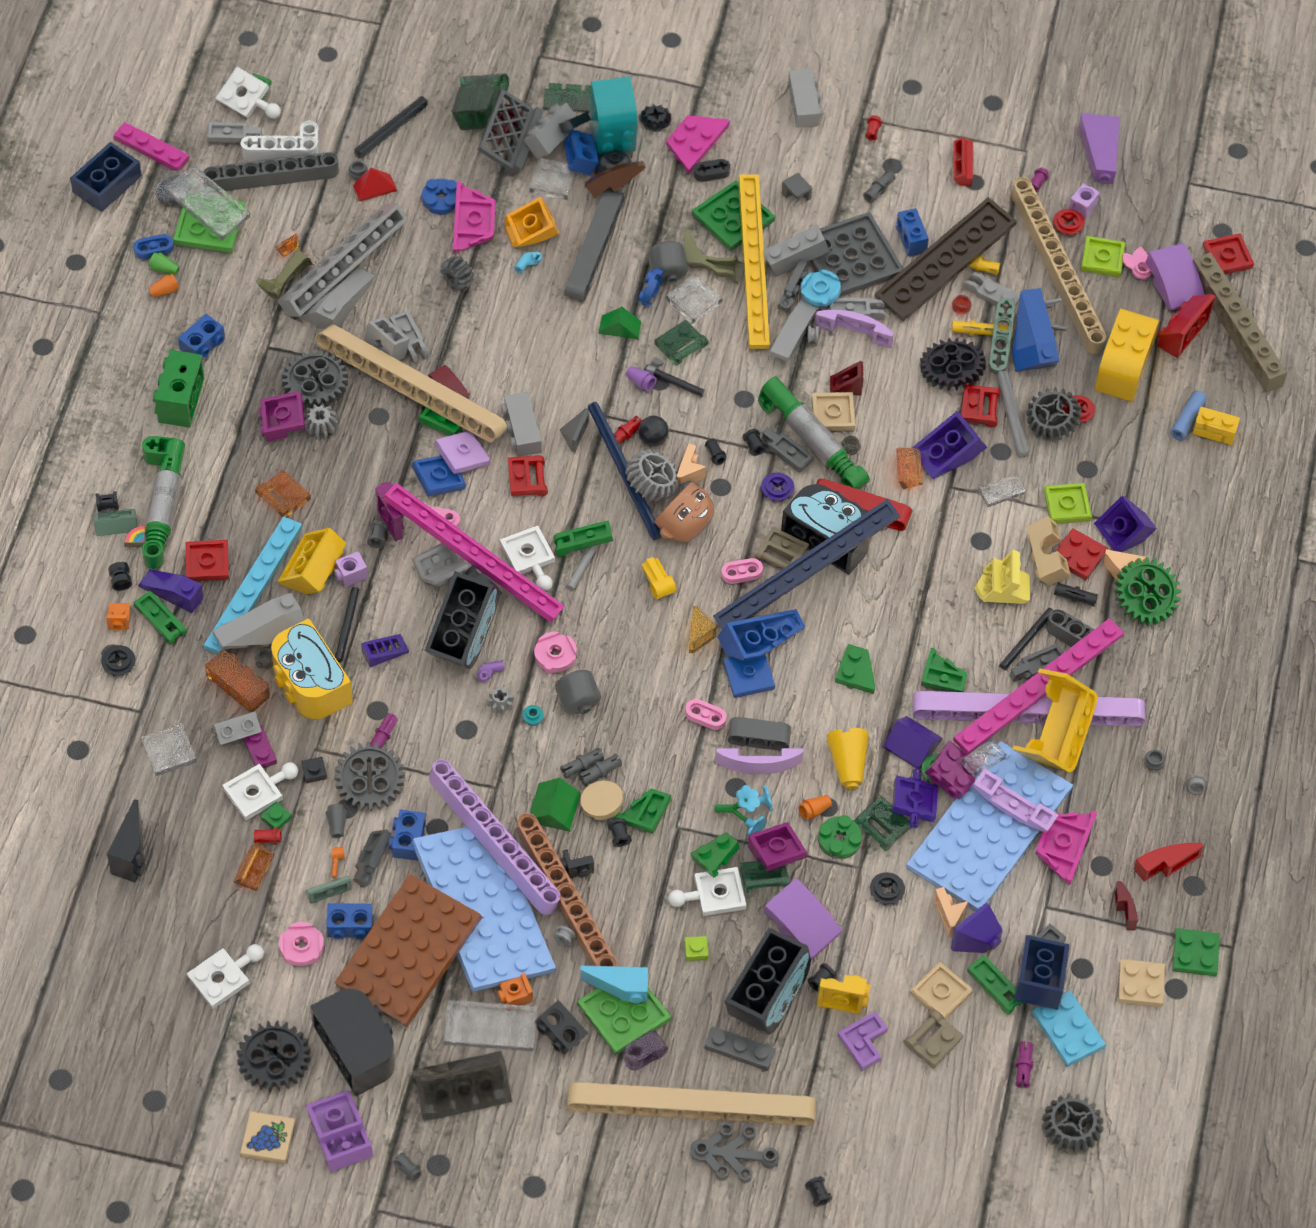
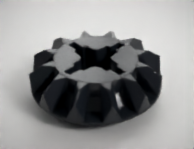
M653 104L651 107L646 106L645 110L641 111L640 120L650 130H662L671 123V113H669L668 108H663L662 104L660 106ZM654 113H656L657 116H659L658 121H656V118L653 116Z
M112 646L103 653L101 664L106 673H110L113 676H123L124 673H131V669L135 666V655L126 646ZM116 656H118V658H120V660H121V666H119V665H117V663H115V662H116Z
M880 873L870 883L871 896L875 898L876 902H881L884 905H894L902 899L905 893L904 882L894 873ZM892 885L891 892L888 891L882 894L883 887L887 888Z

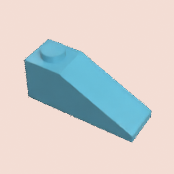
M581 966L580 980L623 1001H630L635 1004L647 1002L648 967Z

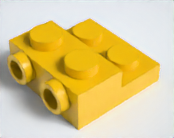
M845 975L843 983L832 978H821L817 1006L861 1015L862 1007H867L871 984H866L867 979H863L858 975Z

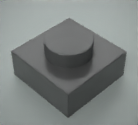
M1050 923L1036 936L1061 943L1066 941V936Z

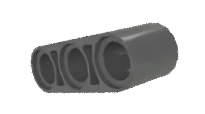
M1060 609L1050 612L1046 626L1049 634L1070 647L1094 630Z
M734 717L730 719L727 740L734 745L781 751L782 748H789L792 728L789 724L782 722Z

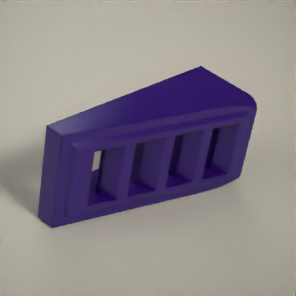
M401 634L361 643V650L369 667L409 653ZM398 642L401 648L397 649L394 643ZM390 645L392 650L389 651L387 646Z

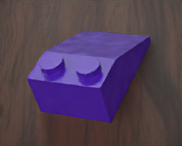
M956 411L913 446L910 451L931 478L935 479L973 460L987 446L962 415Z

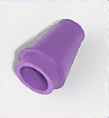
M630 366L626 371V377L642 391H650L654 388L656 377H654L653 373Z

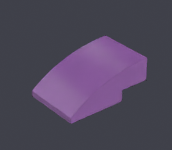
M1184 243L1149 252L1146 264L1154 275L1153 283L1170 312L1178 310L1184 301L1188 302L1192 296L1205 295L1196 266Z
M797 878L765 905L764 914L780 927V933L808 946L811 960L842 933L841 928L826 908Z
M349 1090L306 1105L314 1132L330 1172L374 1157L372 1145Z

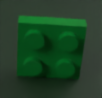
M1176 928L1172 971L1217 977L1220 933Z

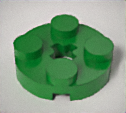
M849 816L832 817L820 826L818 843L826 855L838 856L837 859H846L857 853L862 840V832L857 823L851 820ZM836 835H844V841H841L840 839L836 840Z

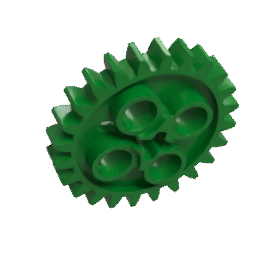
M1148 557L1144 558L1143 561L1138 558L1135 560V563L1130 561L1128 566L1125 565L1121 568L1122 572L1117 574L1119 579L1114 582L1115 585L1119 586L1113 590L1114 593L1119 594L1115 601L1122 602L1118 608H1125L1124 615L1130 613L1131 621L1137 617L1138 624H1141L1144 620L1146 625L1151 624L1152 621L1155 625L1160 620L1162 622L1165 621L1167 616L1173 615L1172 610L1178 608L1175 603L1181 600L1176 596L1181 590L1175 588L1180 582L1173 581L1176 574L1170 575L1171 568L1164 569V562L1157 565L1156 558L1151 562ZM1144 573L1149 576V581L1144 578ZM1130 587L1136 590V595L1131 592ZM1158 588L1164 591V596L1159 593ZM1145 602L1151 605V610L1145 606Z

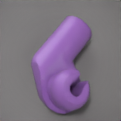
M503 660L483 663L477 672V679L481 682H486L494 672L504 671Z

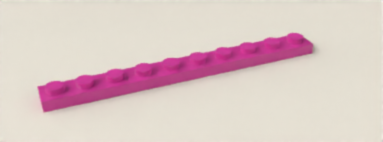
M395 483L384 495L383 500L471 565L478 568L479 571L483 572L550 623L562 612L565 607L563 604L399 484Z
M1109 618L1043 669L1066 673L1072 676L1122 638L1124 631ZM1040 673L1035 674L954 736L953 741L969 755L1045 697V687L1049 679Z

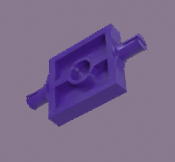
M916 768L912 771V778L896 775L893 789L892 812L909 816V826L911 828L912 826L913 828L918 827V819L934 823L937 813L938 786L921 780L922 771Z

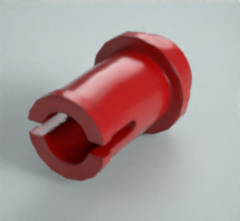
M872 115L867 120L868 128L865 138L875 141L878 138L877 135L879 128L882 126L881 117Z
M274 827L272 830L254 829L255 844L274 843V845H277V843L282 841L281 829H277V827Z

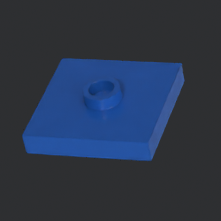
M442 455L412 462V468L427 497L463 490L466 487L460 473L453 474Z
M765 654L761 657L744 661L734 657L723 659V665L734 698L775 689V683Z

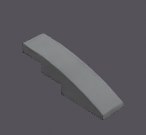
M801 298L784 324L769 354L788 361L802 343L803 336L808 331V326H811L812 319L820 307L810 305L804 298Z

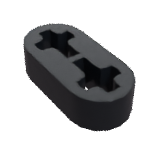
M587 111L558 125L561 132L564 133L591 121V118Z
M725 159L697 163L694 167V177L700 182L727 178L730 174V163Z

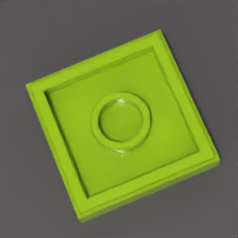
M1086 236L1081 271L1120 277L1126 242Z
M1085 483L1044 486L1043 491L1048 515L1054 522L1062 524L1091 521L1092 515Z

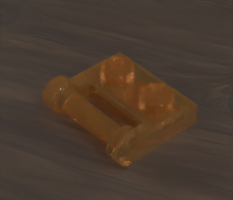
M281 470L267 482L259 484L255 489V493L260 497L263 496L274 506L282 518L283 516L288 517L311 499V495L284 470ZM270 490L278 494L288 505L281 503Z

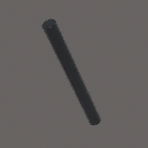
M357 587L351 588L335 655L338 662H343L360 590Z
M1047 608L999 664L1003 670H1006L1046 624L1049 614L1053 610L1052 608Z

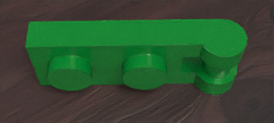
M609 520L560 532L553 537L554 543L557 545L555 548L556 554L561 557L566 556L572 551L613 541Z
M151 591L133 602L134 607L163 636L169 645L174 643L178 636L182 637L187 633L185 626ZM173 626L175 629L170 632L168 628Z
M985 955L967 968V972L1000 1005L1005 1014L1009 1015L1014 1011V1007L1023 1004V1002L1014 1001L1016 987ZM1007 994L1012 997L1009 1001L1005 998Z

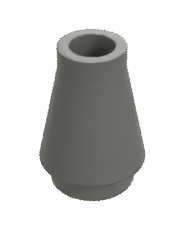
M342 804L329 805L325 813L331 837H343L347 810H345V806Z

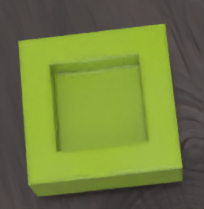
M707 936L685 937L686 961L708 960Z

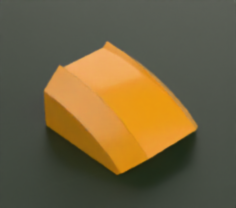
M541 196L505 216V230L513 247L532 245L560 233L550 209Z

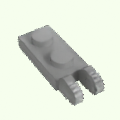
M972 272L970 275L972 281L967 280L964 283L966 290L997 306L998 301L1002 298L1013 300L1015 307L1019 302L1020 294L988 278L985 279L978 272ZM1004 304L1002 307L1005 311L1010 309L1007 304Z
M838 298L829 305V310L852 311L875 320H882L886 317L885 311L880 310L885 308L884 301L880 299Z
M409 311L391 316L390 322L410 339L407 352L411 361H417V355L413 348L418 346L424 358L429 357L424 339Z

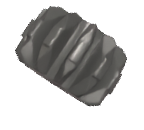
M454 255L441 265L440 272L443 275V279L447 281V285H451L452 289H464L471 284L474 273L471 271L472 267L462 257Z

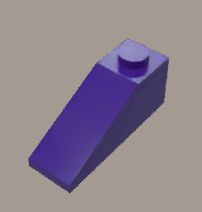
M150 569L138 584L140 588L148 592L151 591L154 595L190 613L194 612L203 599L202 585L183 575Z

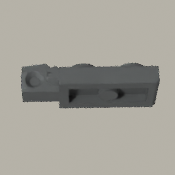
M799 260L778 303V309L788 313L794 303L792 296H797L800 290L798 285L808 274V271L805 270L807 262Z
M768 427L762 432L761 439L766 443L767 447L799 473L814 460V456L785 433L781 434L778 432L776 434Z
M1056 643L1023 657L1017 663V667L1011 669L1009 676L1013 682L1023 678L1029 680L1038 673L1039 668H1045L1064 652Z
M387 829L371 832L355 865L357 871L353 881L360 885V887L368 886L372 880L371 874L379 865L380 857L388 846V840L392 833Z

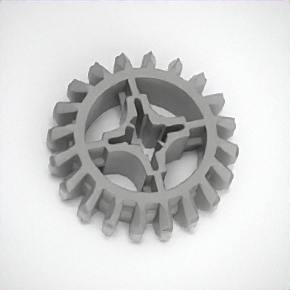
M650 449L647 451L641 450L633 455L626 466L627 470L625 473L628 475L627 481L631 482L630 487L636 489L635 493H641L642 498L648 497L649 501L654 499L656 502L660 500L664 502L674 495L680 485L676 477L678 470L675 469V464H671L670 459H666L664 454L659 455L657 451L652 452Z

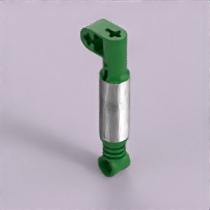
M777 376L772 377L763 385L758 397L761 408L768 414L779 409L784 415V420L803 439L802 441L809 446L820 461L841 477L843 485L860 489L870 482L865 469L851 462L841 443L838 442L833 434L827 430L825 425L820 422L817 416L803 402H799Z
M149 436L142 442L144 460L148 464L160 465V469L155 475L145 524L147 535L142 546V554L145 566L150 569H157L164 564L166 541L172 532L182 481L180 470L185 443L178 438Z

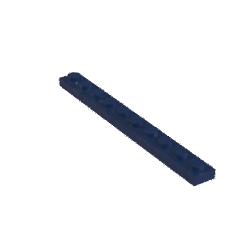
M886 499L713 615L715 621L723 629L726 623L751 618L899 519V513L889 499Z

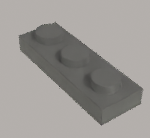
M713 1026L704 1045L705 1050L768 1071L776 1050L774 1047Z

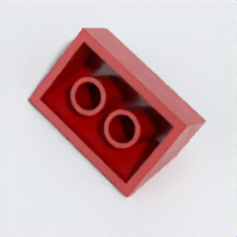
M1215 295L1192 296L1188 302L1184 301L1179 308V313L1172 315L1168 326L1160 330L1157 336L1159 338L1157 347L1179 358L1209 321Z

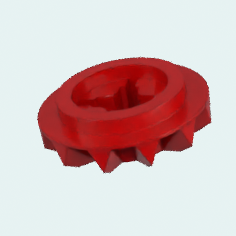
M1062 209L1055 214L1053 219L1054 228L1058 229V233L1063 232L1066 236L1068 234L1075 236L1076 233H1081L1085 225L1083 215L1074 209ZM1072 221V225H1065V222Z
M1074 395L1073 398L1076 397L1078 400L1077 404L1081 407L1083 406L1082 417L1079 421L1086 424L1088 420H1092L1095 406L1089 398ZM1063 404L1062 410L1066 414H1070V409Z

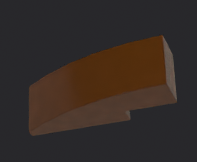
M637 161L608 168L587 180L585 187L594 198L609 187L616 192L646 169V164L644 161Z

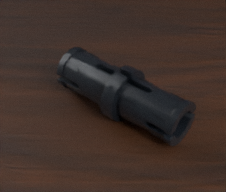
M1057 582L1054 590V595L1071 599V602L1074 603L1078 601L1093 607L1098 597V594L1081 590L1078 586L1071 587Z

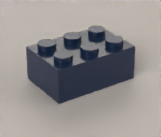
M110 141L70 177L72 192L103 212L142 176L140 161Z
M1026 935L1020 957L1014 1001L1058 1010L1064 990L1070 944Z

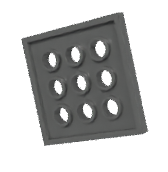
M871 212L820 228L827 246L830 247V252L810 261L816 272L827 270L836 276L838 274L847 276L843 279L838 277L841 284L839 297L890 280L904 269ZM861 232L864 233L865 236L859 237L856 235V233ZM843 238L847 240V242L841 243L838 241V239ZM865 247H870V248H873L874 250H873V251H866L864 248H865ZM852 253L856 256L851 258L848 257L846 254ZM834 259L837 260L838 263L832 264L829 262V260ZM878 261L883 265L876 266L873 264V262ZM858 267H860V268L864 269L865 271H864V272H857L855 269L858 268Z

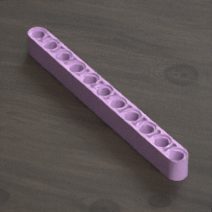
M919 691L913 694V716L917 719L975 721L1009 694ZM1046 695L1012 722L1045 723L1052 700ZM1098 697L1090 725H1143L1146 722L1145 702L1140 698Z

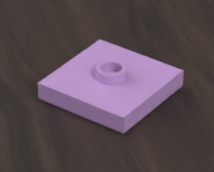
M470 431L435 440L434 445L453 474L486 466L490 463V458Z

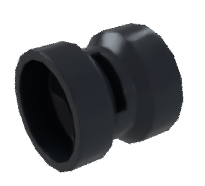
M116 562L109 566L108 571L109 576L112 578V589L116 591L129 589L132 586L129 565L126 562Z

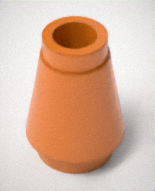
M166 274L148 288L152 297L155 298L174 293L180 287L173 274Z
M828 795L805 799L798 806L799 813L804 820H813L831 807L832 802Z

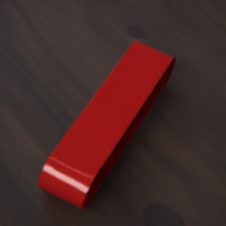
M818 479L816 484L824 485L833 491L841 493L843 497L851 502H856L867 512L887 499L827 479ZM889 499L899 513L900 518L888 525L887 528L897 531L906 530L913 512L911 507Z

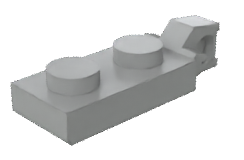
M208 123L207 142L241 143V140L246 136H263L261 127H253L248 125V123Z

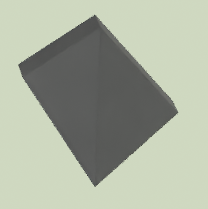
M587 408L560 429L572 452H576L590 421V412Z

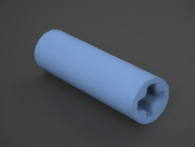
M1201 391L1192 392L1170 430L1173 438L1184 440L1198 416L1200 407H1203L1207 401L1206 395Z

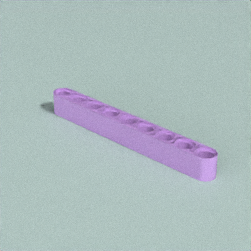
M436 760L429 775L430 784L535 908L544 915L554 913L560 899V893L452 765L446 760Z

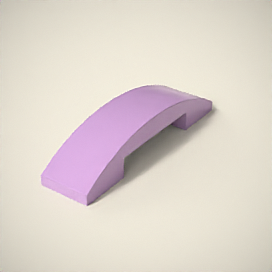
M822 310L816 313L815 327L818 326L819 328L834 332L835 327L839 326L873 336L872 343L888 348L892 347L894 333L871 317L846 310Z
M717 748L716 751L717 764L734 771L749 774H769L785 771L801 764L803 759V748H782L781 756H739L738 748Z
M984 768L973 784V787L991 804L1008 816L1029 827L1048 832L1058 814L1041 803L1038 806L1001 784L1003 779Z

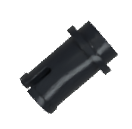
M715 438L707 440L705 447L711 455V461L716 465L723 464L726 461L725 451L721 450Z

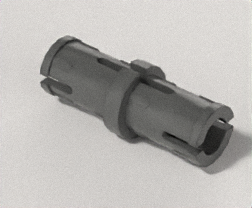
M887 170L879 179H876L872 186L863 194L865 201L873 203L896 179L895 174Z
M596 748L583 756L580 754L576 756L575 760L560 766L561 773H566L563 776L567 779L580 771H585L588 767L594 765L595 762L603 761V753L599 754L601 750Z
M615 753L602 762H595L594 766L578 774L580 781L584 780L582 784L586 786L599 777L604 778L608 772L622 766L621 759H617L618 755Z

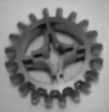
M1054 387L1052 392L1046 388L1045 394L1039 391V397L1033 396V403H1028L1029 410L1026 411L1028 416L1027 423L1030 424L1031 431H1035L1037 437L1042 434V439L1044 440L1050 436L1052 442L1055 437H1058L1061 441L1062 435L1069 438V431L1075 432V426H1079V419L1082 417L1080 412L1081 406L1077 404V398H1073L1071 392L1066 394L1065 389L1058 392L1056 387ZM1062 404L1070 409V414H1066L1062 410ZM1038 414L1046 418V424L1038 420Z
M1070 1093L1067 1094L1066 1099L1062 1095L1058 1097L1057 1101L1053 1099L1050 1106H1046L1045 1113L1042 1116V1129L1046 1130L1044 1136L1045 1138H1050V1145L1057 1143V1150H1060L1062 1147L1066 1148V1154L1069 1153L1070 1149H1073L1074 1153L1077 1154L1079 1148L1084 1153L1087 1151L1088 1146L1093 1148L1095 1141L1098 1142L1100 1140V1134L1103 1132V1126H1101L1103 1118L1099 1117L1101 1115L1100 1110H1094L1096 1107L1095 1102L1088 1104V1097L1081 1100L1079 1094L1072 1098ZM1062 1112L1063 1120L1056 1125L1055 1117ZM1089 1123L1090 1131L1083 1135L1082 1127H1085V1124Z

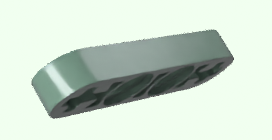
M1010 298L1000 299L996 307L988 364L990 371L995 374L1006 370L1015 312V303ZM1004 304H1007L1008 308H1010L1007 311L1006 317L1003 316L1004 309L1002 307ZM1005 322L1008 324L1009 329L1001 331L998 328V324ZM1003 341L1006 344V348L999 350L996 348L995 343ZM997 355H1001L1000 364L1003 365H1000V368H997L996 364H994L997 360Z

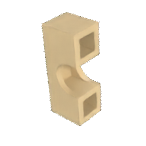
M1047 516L1026 526L1028 530L1027 540L1032 546L1033 552H1031V556L1037 566L1035 572L1038 579L1051 586L1070 577L1067 559L1058 551L1049 554L1055 544L1062 542L1058 524Z

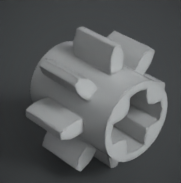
M497 687L494 692H489L490 699L487 700V705L493 706V713L498 712L503 715L508 709L512 710L514 695H508V688Z

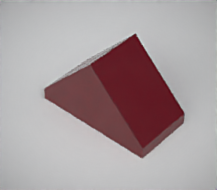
M859 361L830 376V393L853 392V395H862L864 380L863 362Z

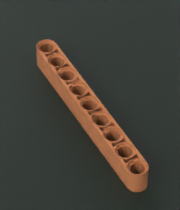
M531 813L520 815L517 821L518 836L533 862L559 891L560 899L557 906L570 929L575 932L576 940L590 965L616 967L615 957L538 820ZM529 825L531 828H524L523 826ZM536 842H537V843H540L541 845L535 846V845H533V843H536ZM544 860H550L551 862H550V863H544V862H542V861H544ZM555 877L560 878V880L554 881L552 879ZM563 895H569V896H571V897H570V898H563L562 896H563ZM576 912L580 913L581 915L573 916L572 913ZM588 930V931H590L591 933H589V934H584V933H582V931ZM593 948L601 949L598 952L592 951Z

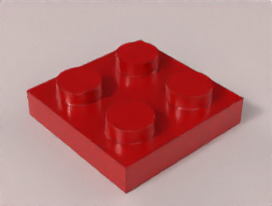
M1241 233L1203 241L1202 246L1205 253L1213 255L1224 274L1253 269L1254 262Z
M1072 528L1056 551L1067 559L1069 571L1086 581L1105 556L1108 547Z
M228 540L185 542L187 578L193 581L229 580Z

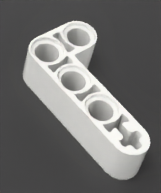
M305 121L301 124L300 136H246L241 140L242 158L247 162L318 154V125L313 121Z

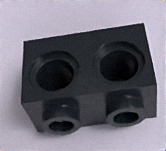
M559 999L534 1021L537 1024L536 1028L544 1036L547 1035L552 1041L551 1045L559 1053L562 1052L563 1055L588 1034ZM548 1015L555 1017L556 1025L548 1022ZM563 1032L570 1034L571 1042L564 1040Z

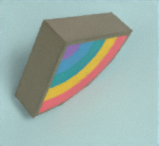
M145 525L138 526L127 534L124 542L125 547L143 546L146 540Z

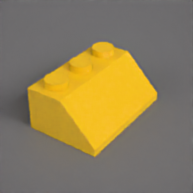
M331 528L305 533L277 582L280 585L306 595L322 591L325 587V581L334 571L335 560H338L343 555V549L347 543Z

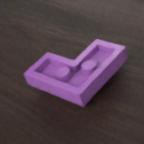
M874 1011L840 1030L837 1036L863 1071L881 1061V1055L871 1041L887 1033L888 1028L877 1012Z

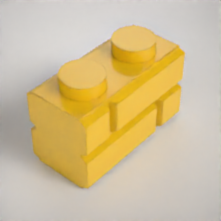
M1200 407L1193 435L1232 445L1240 417Z

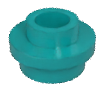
M530 705L523 710L522 718L528 725L536 726L542 722L544 712L539 706Z

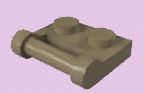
M772 527L757 550L755 559L759 561L764 560L783 569L806 554L809 544ZM769 549L792 561L790 563L785 562L766 551Z
M933 1010L928 1015V1019L913 1035L907 1036L904 1044L934 1069L963 1039V1034L944 1020L937 1011ZM934 1025L939 1027L923 1046L918 1044V1041Z

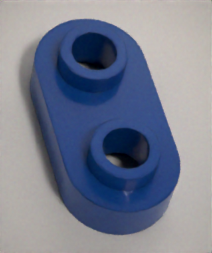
M166 234L141 238L133 245L134 254L140 259L151 258L154 252L158 254L161 252L167 255L174 248L172 238Z

